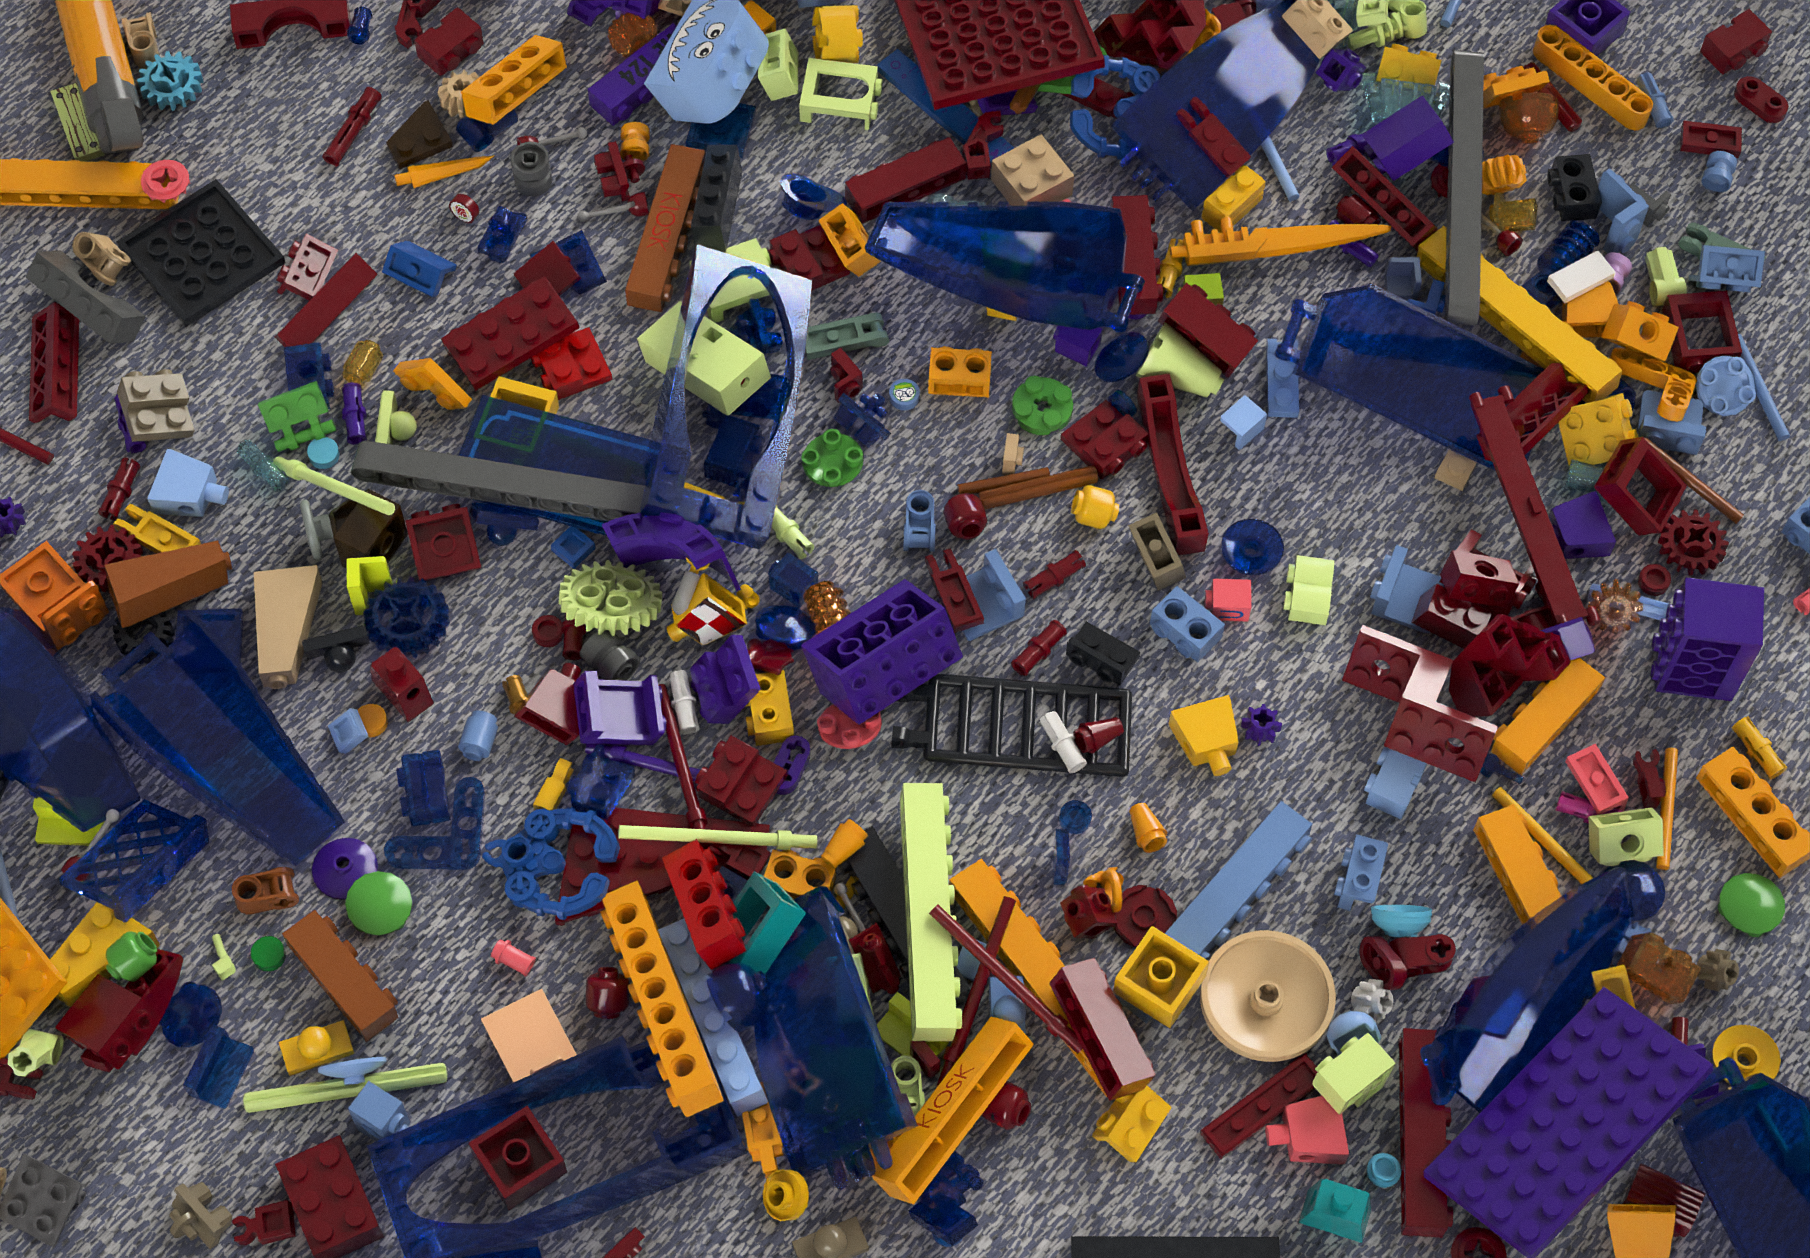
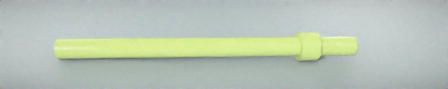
M280 456L273 460V466L284 471L290 478L295 480L303 479L386 515H392L395 511L393 503L311 470L303 462L295 459L287 460Z
M619 825L618 838L680 842H692L697 839L699 843L776 846V850H790L791 847L817 848V835L792 834L788 830H777V833L629 825Z

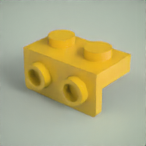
M1392 44L1391 48L1385 46L1376 82L1432 95L1442 61L1436 59L1437 54L1420 50L1419 54L1408 52V47L1399 44Z
M1147 1085L1142 1091L1115 1099L1109 1110L1104 1112L1097 1120V1128L1093 1132L1092 1137L1097 1141L1109 1143L1129 1162H1137L1172 1107Z

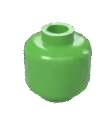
M128 931L107 948L106 959L108 964L106 968L111 976L117 980L123 978L126 981L135 982L156 964L157 956L155 953L157 952V947L153 940L145 933Z

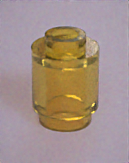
M371 340L357 341L343 365V378L349 383H358L361 387L364 386L365 382H369L384 357L380 351V346Z

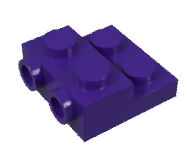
M731 635L716 652H704L690 668L692 678L690 684L692 689L698 693L701 705L699 712L707 720V723L729 724L761 690L742 635Z

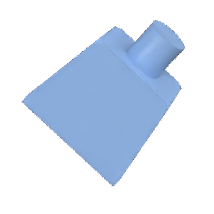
M167 449L147 499L152 512L155 514L202 517L209 502L222 505L227 502L229 488L216 484L217 478L211 465L172 449Z

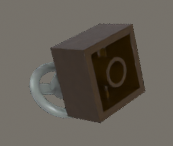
M367 489L364 492L393 503L395 505L394 513L386 515L348 499L333 509L330 514L314 517L309 501L302 500L300 502V509L314 560L320 561L323 558L320 541L334 538L342 567L346 569L348 558L384 556L388 564L408 536L401 505Z

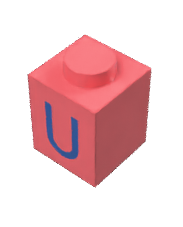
M1213 579L1211 590H1205V608L1210 609V612L1221 621L1248 622L1251 612V580Z

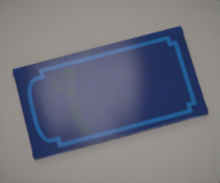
M482 395L458 456L662 489L671 462L676 454V446ZM475 500L607 536L602 527V524L609 522L607 520Z

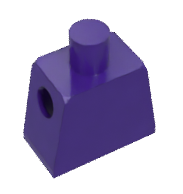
M1597 491L1590 492L1551 509L1548 517L1565 559L1606 557L1611 555L1616 540Z

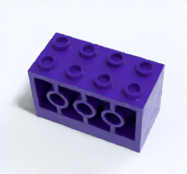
M1685 577L1681 588L1674 591L1673 604H1668L1666 618H1661L1659 632L1654 633L1652 638V651L1657 652L1656 661L1652 662L1650 673L1651 680H1656L1655 692L1732 701L1763 646L1764 587Z
M906 579L801 645L820 694L858 725L963 658L946 609Z

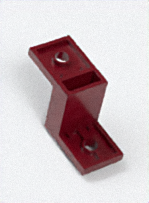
M1362 625L1342 681L1399 703L1384 747L1476 783L1498 726L1438 703L1453 660ZM1375 660L1387 662L1390 668H1379L1375 664ZM1457 738L1462 741L1464 746H1453L1448 739Z

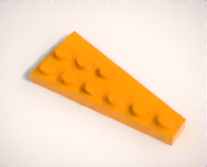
M0 897L1 1059L6 1057L68 982Z

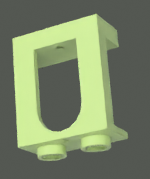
M808 58L799 104L800 122L811 123L813 113L865 119V130H869L871 120H876L878 103L874 102L875 96H881L883 79L878 78V66ZM820 74L857 78L863 80L869 87L868 93L863 98L854 100L817 95Z

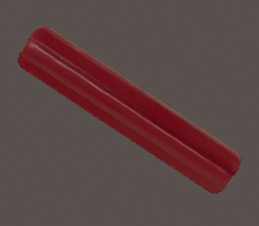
M1530 62L1523 67L1524 70L1534 67L1536 73L1542 72L1534 62ZM1551 82L1537 92L1569 132H1573L1581 127L1582 119Z

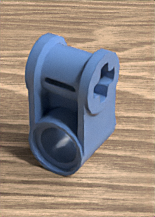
M915 490L907 497L903 551H908L909 548H929L930 552H935L934 498L925 490ZM922 506L925 507L927 510H925L924 512H917L913 508Z

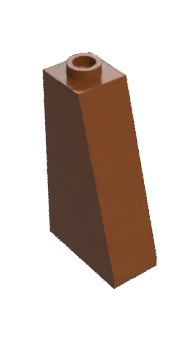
M218 540L105 565L108 590L122 628L129 627L229 584L227 571L232 570L228 551H222Z

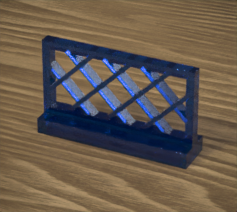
M144 799L59 877L60 885L113 909L115 918L126 923L209 843L207 820L197 814L188 819ZM146 812L158 817L157 820L138 823V820ZM181 827L176 833L164 834L163 828ZM160 829L161 835L146 838L140 837V832ZM136 833L137 839L117 842L121 835ZM162 845L154 853L143 854L142 848ZM139 849L140 855L119 858V852ZM115 853L116 859L95 861L103 854ZM141 865L133 873L122 874L121 868ZM118 869V875L98 878L97 872ZM94 873V879L78 881L75 879L81 874ZM120 885L111 895L100 891V888Z

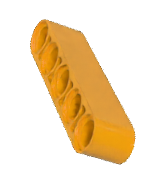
M1545 25L1539 29L1533 47V54L1537 60L1626 128L1636 131L1646 126L1653 108L1652 99L1559 27Z

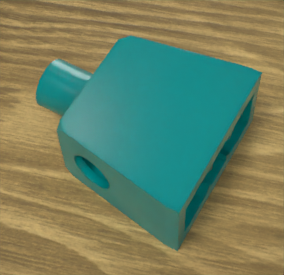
M1320 1179L1307 1191L1299 1223L1362 1243L1371 1212L1370 1194L1335 1181Z

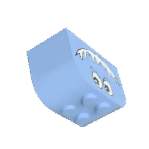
M692 0L644 85L675 121L695 123L719 121L730 114L740 102L768 51V38L739 0Z

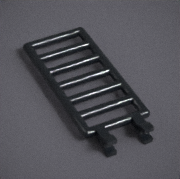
M938 673L929 679L928 685L921 684L895 701L927 702L925 731H915L905 727L893 726L891 748H923V757L926 761L1069 773L1068 768L1057 751L1053 750L1052 758L1033 757L1037 694L1056 696L1055 712L1059 715L1066 729L1068 697L1088 698L1086 722L1099 721L1100 699L1119 701V719L1124 729V733L1118 736L1117 764L1097 762L1098 751L1093 754L1087 752L1085 753L1086 766L1075 773L1125 777L1129 774L1132 692L1124 688ZM941 686L960 688L956 751L936 749ZM973 689L992 691L988 753L969 752ZM1005 692L1024 693L1020 756L1001 754Z

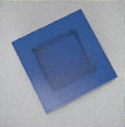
M571 525L551 544L552 552L573 569L596 549L595 542L574 525Z

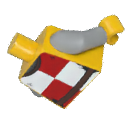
M686 558L691 567L689 571H685L671 604L674 622L667 626L668 635L675 642L690 636L701 645H707L719 638L734 635L738 629L747 625V608H754L759 604V595L747 584L741 585V590L737 591L736 595H734L707 574L698 575L699 571L708 568L710 563L696 570L691 561Z

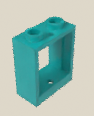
M754 871L733 902L737 912L733 913V917L740 921L746 933V936L742 937L743 941L767 905L770 907V910L745 945L746 951L729 961L732 962L730 967L744 977L751 974L762 980L806 912L778 883Z

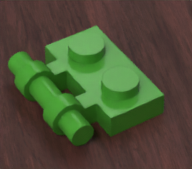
M317 381L258 403L269 432L273 433L282 429L285 437L274 441L278 452L286 449L295 450L300 448L302 443L313 439L325 438L326 434L337 431L332 419L321 423L318 415L328 412V406ZM308 419L311 427L295 433L292 425Z

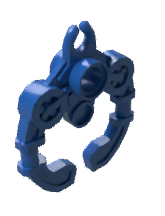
M1103 55L1105 59L1104 68L1075 75L1071 81V95L1082 99L1087 98L1094 89V77L1098 75L1107 76L1109 71L1119 72L1120 78L1129 79L1130 90L1135 96L1121 99L1114 106V114L1119 120L1131 124L1135 130L1129 134L1127 141L1119 139L1117 144H1109L1106 137H1100L1092 131L1093 118L1086 109L1073 110L1070 113V128L1077 139L1088 149L1097 153V156L1100 158L1109 155L1117 156V160H1123L1124 158L1135 156H1148L1158 147L1159 136L1167 127L1180 128L1183 126L1180 120L1176 121L1173 119L1172 112L1181 108L1187 112L1188 110L1179 103L1169 102L1159 87L1161 83L1160 74L1155 68L1148 65L1142 66L1128 60V58L1122 57L1120 60L1109 59L1108 55ZM1150 108L1157 110L1159 118L1152 115Z
M572 807L550 811L545 808L536 809L527 816L524 829L507 840L498 839L486 843V850L490 851L496 847L502 849L499 857L493 858L488 852H484L482 858L489 865L503 869L507 878L505 893L513 905L519 908L524 907L538 916L543 917L545 914L557 915L559 919L565 920L567 916L579 914L598 904L606 896L610 881L601 874L590 873L583 880L579 894L571 897L562 896L560 902L549 901L548 894H540V886L536 879L544 875L562 872L566 866V860L559 850L554 849L548 844L556 839L560 829L571 830L573 824L581 825L585 833H593L597 836L593 847L597 860L601 863L616 862L620 845L612 829L593 810L583 813L576 812ZM525 853L522 858L516 859L518 855Z

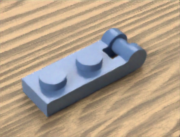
M1267 338V417L1298 418V339H1288V342H1277V339ZM1276 354H1287V359H1277Z

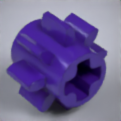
M11 497L0 499V537H3L5 534L17 535L20 525H26L25 519L22 516L25 513L22 504L14 505Z
M1262 704L1261 707L1255 710L1249 707L1247 711L1248 718H1242L1240 726L1248 729L1245 739L1251 738L1257 741L1258 746L1266 740L1274 743L1275 732H1280L1282 727L1281 722L1275 721L1278 711H1271L1266 708L1265 704ZM1259 723H1264V727L1259 726Z

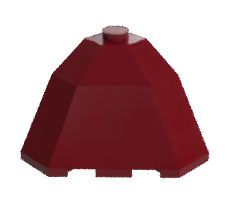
M1146 0L1134 13L1109 15L1094 31V34L1108 56L1124 57L1130 61L1171 69L1189 52L1206 26L1204 0Z
M1500 614L1452 662L1449 693L1458 711L1473 717L1492 716L1523 682L1555 680L1571 662L1559 635L1551 632L1545 633L1540 631L1538 627L1525 622L1513 621L1511 617Z

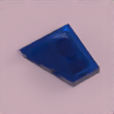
M582 230L556 242L564 255L571 258V265L581 277L578 282L570 287L572 290L581 295L607 282ZM541 250L531 254V258L534 257Z

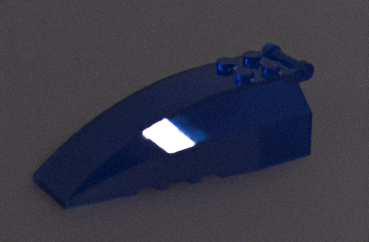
M1064 201L1028 202L1027 206H1009L1008 202H998L997 206H979L978 202H968L967 206H950L948 202H885L865 245L866 253L915 279L985 307L1037 323L1086 330L1106 326L1117 332H1125L1129 325L1128 316L1134 301L1145 285V280L1140 275L1124 273L1127 234L1121 209ZM1119 288H1127L1117 313L1110 312Z
M191 610L187 614V626L168 648L152 632H149L142 638L143 642L112 668L107 667L100 675L114 688L115 692L102 698L94 691L90 694L91 706L141 758L224 819L296 867L343 826L345 820L321 784L318 783L307 763L304 762L294 747L293 742L276 720L271 709L268 708L258 693L257 688L238 659ZM151 651L158 655L126 683L120 679L123 674Z
M1616 867L1561 896L1518 928L1484 963L1459 1001L1452 1005L1449 1017L1444 1025L1437 1029L1432 1044H1427L1420 1050L1422 1062L1428 1069L1432 1085L1430 1095L1434 1104L1445 1105L1457 1093L1476 1111L1481 1113L1583 1008L1586 1000H1591L1596 995L1591 972L1609 968L1615 952H1617L1634 917L1626 869Z

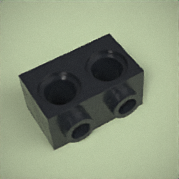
M1581 154L1555 157L1552 168L1548 169L1547 181L1548 185L1554 188L1553 207L1555 211H1559L1561 222L1596 219L1602 201L1591 155Z

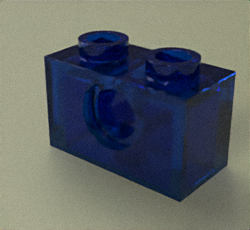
M321 342L284 347L288 391L317 381L328 409H331L329 398L335 397L333 381L332 379H327L326 372L332 371L330 355L329 353H323Z

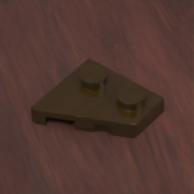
M429 100L423 102L386 142L387 148L399 170L453 147L451 138Z

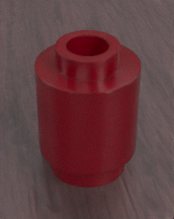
M1356 194L1350 197L1348 195L1343 197L1336 206V210H1338L1336 217L1344 224L1379 225L1381 219L1377 216V211Z

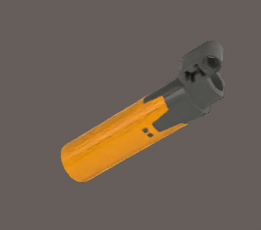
M55 0L89 130L97 135L100 149L106 155L138 151L144 142L140 127L144 115L112 0Z

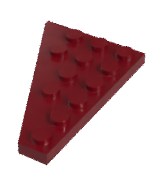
M576 803V812L587 813L589 810H593L599 818L604 820L615 834L620 850L616 862H599L593 849L597 836L593 833H585L583 826L573 824L558 902H560L562 896L571 897L579 894L583 880L590 873H598L609 879L610 883L607 893L637 880L645 896L655 893L661 894L673 888L662 857L690 842L618 838L619 825L690 829L686 815ZM707 818V830L770 833V825L756 823L755 826H750L741 821ZM760 846V847H762V848H764V849L767 850V847H768V846ZM715 856L719 864L714 867L715 870L719 872L728 870L726 869V863L729 859ZM601 900L592 908L579 914L567 916L565 920L559 919L556 915L555 924L563 926L566 922L597 915L605 909L603 901Z

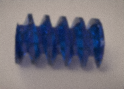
M1575 220L1567 223L1565 228L1558 234V237L1539 256L1537 265L1540 273L1548 280L1549 275L1590 255L1594 251V247H1597L1600 243L1597 231L1591 225L1582 221Z

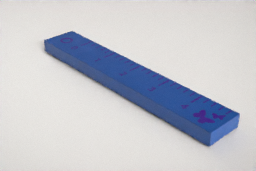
M896 49L877 64L878 72L959 142L963 145L966 144L978 122L977 115L962 103L934 110L918 65L899 49ZM1002 137L988 142L990 168L992 169L993 159L1014 149Z

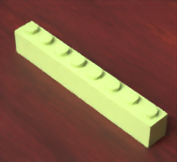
M903 783L899 799L912 1041H953L956 1030L962 1027L961 1008H956L955 998L960 996V978L954 977L953 967L958 966V947L952 946V935L929 914L939 904L950 915V905H954V885H949L948 875H952L953 858L952 855H947L946 845H950L951 827L950 825H945L944 816L949 814V797L943 796V783ZM950 915L952 918L956 920L955 915Z

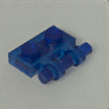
M954 1151L917 1201L940 1221L967 1202L963 1194L970 1188L977 1191L982 1188L984 1182L980 1178L978 1170L970 1164H965L964 1158ZM956 1174L957 1177L950 1181L949 1179Z

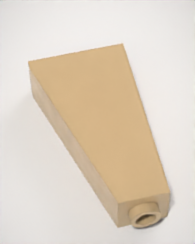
M317 565L254 572L258 671L263 687L282 689L289 684H296L304 655L302 642L308 639L322 587V578Z

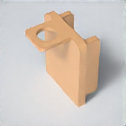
M542 989L481 1018L515 1088L519 1092H528L575 1068L578 1064L577 1054Z

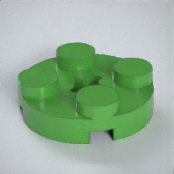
M1035 375L1028 377L1025 383L1017 388L1012 400L1013 415L1018 420L1020 427L1035 435H1049L1052 431L1065 428L1073 414L1071 389L1055 379ZM1045 401L1051 408L1039 411L1036 403Z

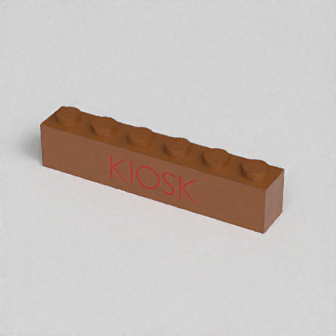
M675 144L670 145L625 289L627 306L662 312L665 302L670 303L673 294L671 281L673 277L677 278L680 272L681 261L678 258L680 253L686 252L688 245L686 232L688 228L691 229L693 209L696 204L706 157L705 150Z

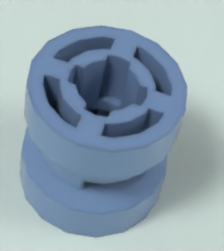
M1715 151L1709 154L1706 163L1707 169L1704 171L1701 180L1702 185L1706 189L1715 192H1726L1730 189L1733 180L1732 174L1737 166V159L1734 155L1725 151Z

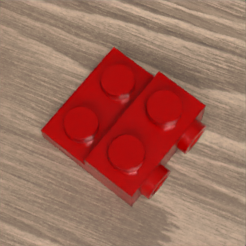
M590 327L569 334L530 358L534 368L540 367L543 375H540L543 387L556 391L558 400L612 380L610 369Z

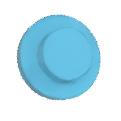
M1379 1153L1369 1160L1367 1175L1376 1186L1383 1188L1391 1187L1400 1179L1401 1165L1391 1154Z

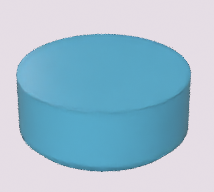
M331 438L314 439L307 448L309 461L316 468H330L339 460L340 453L337 443Z

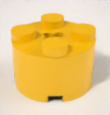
M857 5L821 6L814 8L812 26L816 27L815 36H812L815 59L846 63L859 62L858 47L863 45V33L856 26L859 20Z

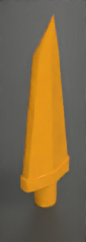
M495 155L408 166V172L394 175L396 185L402 186L412 183L413 188L421 187L431 182L480 168Z

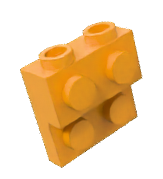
M1518 66L1507 70L1505 75L1497 76L1496 73L1484 75L1483 109L1532 97L1550 82L1547 70L1536 73L1534 67L1524 70L1523 66Z

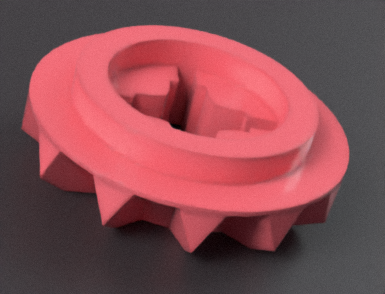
M160 160L151 164L145 169L141 177V186L144 194H147L152 201L158 199L163 203L167 199H174L176 201L178 195L186 194V187L190 184L187 169L184 165L174 160ZM168 174L171 182L167 184L166 188H163L161 183L165 181Z

